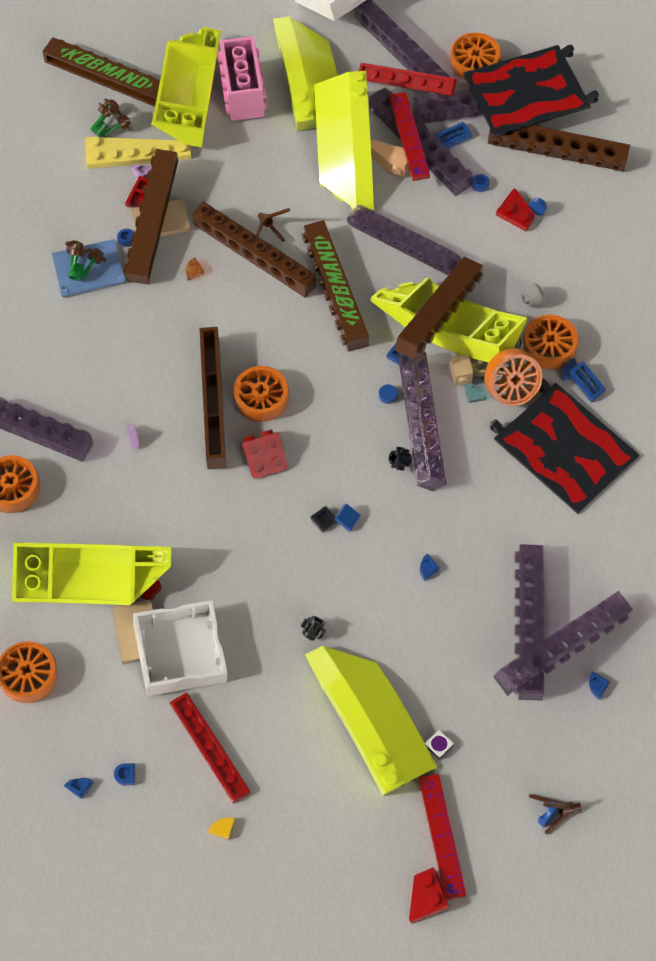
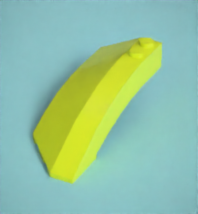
M290 16L273 19V24L289 90L296 130L302 131L317 128L314 84L338 76L329 41Z
M203 27L197 33L193 34L190 32L180 36L179 40L174 41L172 39L167 41L152 125L186 145L202 147L221 35V30Z
M366 71L347 72L314 84L319 182L323 188L333 192V195L339 200L349 204L355 212L374 211Z
M321 646L305 654L321 688L344 723L382 796L437 768L403 703L376 662L326 646Z

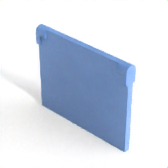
M115 239L83 247L84 250L88 248L101 250L104 253L103 257L106 258V262L94 263L88 272L87 278L83 277L82 281L72 280L68 277L72 255H69L67 250L52 253L62 297L126 283ZM84 252V257L78 256L77 263L82 264L84 270L91 261L87 257L90 252Z

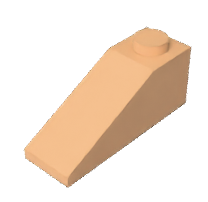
M370 139L371 158L388 173L405 177L409 167L404 149Z

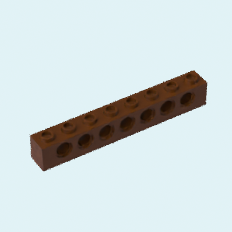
M536 125L496 137L489 130L488 144L623 172L625 171L630 144Z
M203 201L192 213L194 226L304 298L316 287V274L206 202Z

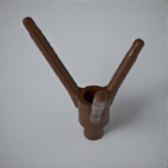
M290 208L272 214L259 213L260 224L256 236H259L262 227L265 226L269 227L284 242L285 239L273 226L272 218L289 212Z
M529 794V798L544 802V807L558 808L560 817L545 831L546 835L570 814H574L582 809L580 802H561Z

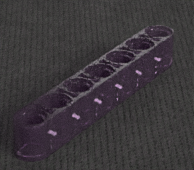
M356 205L347 217L348 224L353 228L446 275H449L461 261V257L457 253L362 205Z

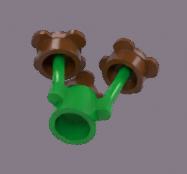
M105 98L104 104L99 103L98 111L101 114L90 128L98 137L103 135L107 137L119 127L123 131L127 128L131 130L129 126L131 124L130 118L120 113L119 105L116 101ZM118 113L120 115L116 118L118 124L107 130L108 125L103 121L106 117L109 118L111 115Z
M76 240L65 243L67 253L72 255L68 277L72 280L82 281L83 277L87 278L88 272L94 263L106 262V258L103 257L104 253L97 248H94V250L90 248L84 250L83 243ZM84 252H90L87 257L91 261L84 270V266L77 263L78 256L84 257Z

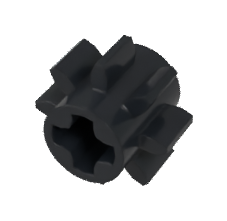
M397 446L396 451H391L388 458L389 463L392 464L391 468L404 471L405 467H409L412 463L410 450Z
M317 616L305 618L301 624V627L304 628L302 634L312 641L323 638L327 631L324 629L325 622Z

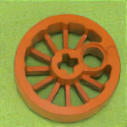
M473 32L460 36L455 40L450 51L451 68L458 77L464 80V72L474 70V68L483 67L482 64L488 66L501 62L499 44L491 36L484 33Z
M552 314L539 316L528 324L523 334L524 351L530 353L538 361L542 369L555 370L562 368L565 363L569 362L576 355L579 342L578 333L574 325L561 316ZM537 333L543 334L540 337L536 336ZM542 349V353L538 354L537 351ZM557 352L559 357H554V353ZM545 354H550L551 357H545Z
M517 348L506 349L496 354L488 363L484 375L485 385L489 393L498 402L508 406H518L528 402L536 395L542 383V370L538 361L530 353ZM518 358V361H517V364H516V367H515V365H514V359ZM509 361L510 366L505 367L504 363ZM501 374H503L500 380H496V377L501 376Z
M254 366L246 369L238 376L233 387L235 406L245 418L252 421L266 422L277 418L284 412L289 402V386L285 377L278 370L269 366ZM260 378H266L265 383L260 382ZM257 379V383L254 384L251 380ZM270 380L275 381L273 384L268 386ZM247 390L252 391L249 394H244V392H247Z
M16 455L0 457V471L5 470L3 476L0 474V489L3 490L0 493V512H21L30 507L39 495L40 478L33 464L23 457ZM14 467L13 472H8L7 468ZM18 468H22L23 470L17 475ZM16 494H19L22 497L18 499ZM13 495L15 500L10 501L11 496Z
M31 641L19 642L10 646L0 656V688L10 699L20 703L37 702L45 698L55 687L58 678V666L53 654L45 646ZM28 653L27 659L24 661L22 655ZM35 653H36L37 655H36V656L34 657V659L31 661L32 654H35ZM42 657L45 658V659H47V660H45V661H42V662L38 663V661H39ZM18 665L14 671H9L10 666ZM48 665L50 666V670H39ZM38 675L48 676L46 681H43ZM16 679L9 687L7 686V682ZM22 681L20 692L14 691ZM37 681L42 686L35 689L33 683ZM26 684L31 685V692H25Z

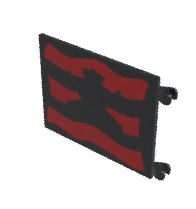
M555 45L463 73L494 137L591 108L590 103L598 102L597 97H599V93L594 90L585 95L565 58L574 55L573 45H567L563 49H560L559 45Z
M542 378L539 391L544 393L507 427L504 428L495 419L491 422L490 429L498 434L494 437V440L578 514L639 457V454L561 386L555 383L550 387L548 382Z

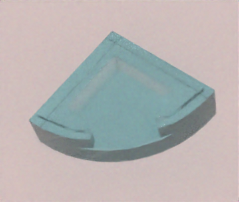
M465 384L464 388L468 403L487 400V395L483 390L475 387L473 384Z

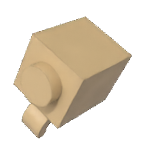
M469 354L450 357V371L454 386H464L472 383L473 374L477 377L484 376L485 370L477 369L483 367V361L471 363Z

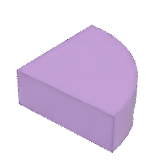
M140 164L131 166L137 178L139 176L147 178V173L152 168L150 166H140Z
M128 425L132 449L139 448L136 425Z

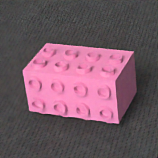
M254 36L220 40L221 52H218V60L221 63L219 64L220 74L224 76L221 77L226 115L230 114L231 121L265 117L264 110L267 109L265 98L267 96L266 89L264 88V77L262 72H260L262 71L260 59H258L260 58L259 47L256 48Z

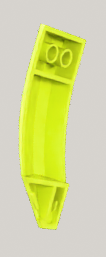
M429 277L417 284L408 282L399 284L398 288L388 290V287L382 288L370 299L376 306L406 327L437 290L439 285L432 282ZM465 300L464 303H460L456 313H452L448 323L443 324L440 333L435 334L432 343L460 355L469 354V358L490 362L499 352L515 347L527 322V317L493 310Z
M14 542L12 602L131 605L171 567L172 547Z

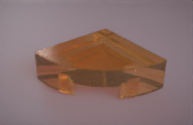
M196 257L191 259L186 266L188 281L204 274V270Z

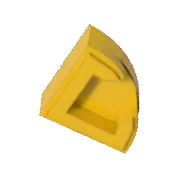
M226 817L217 820L209 828L208 834L228 840L235 818Z

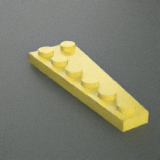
M85 137L87 169L151 163L152 155H155L156 149L175 151L178 154L179 160L191 159L190 145L183 144L178 140Z

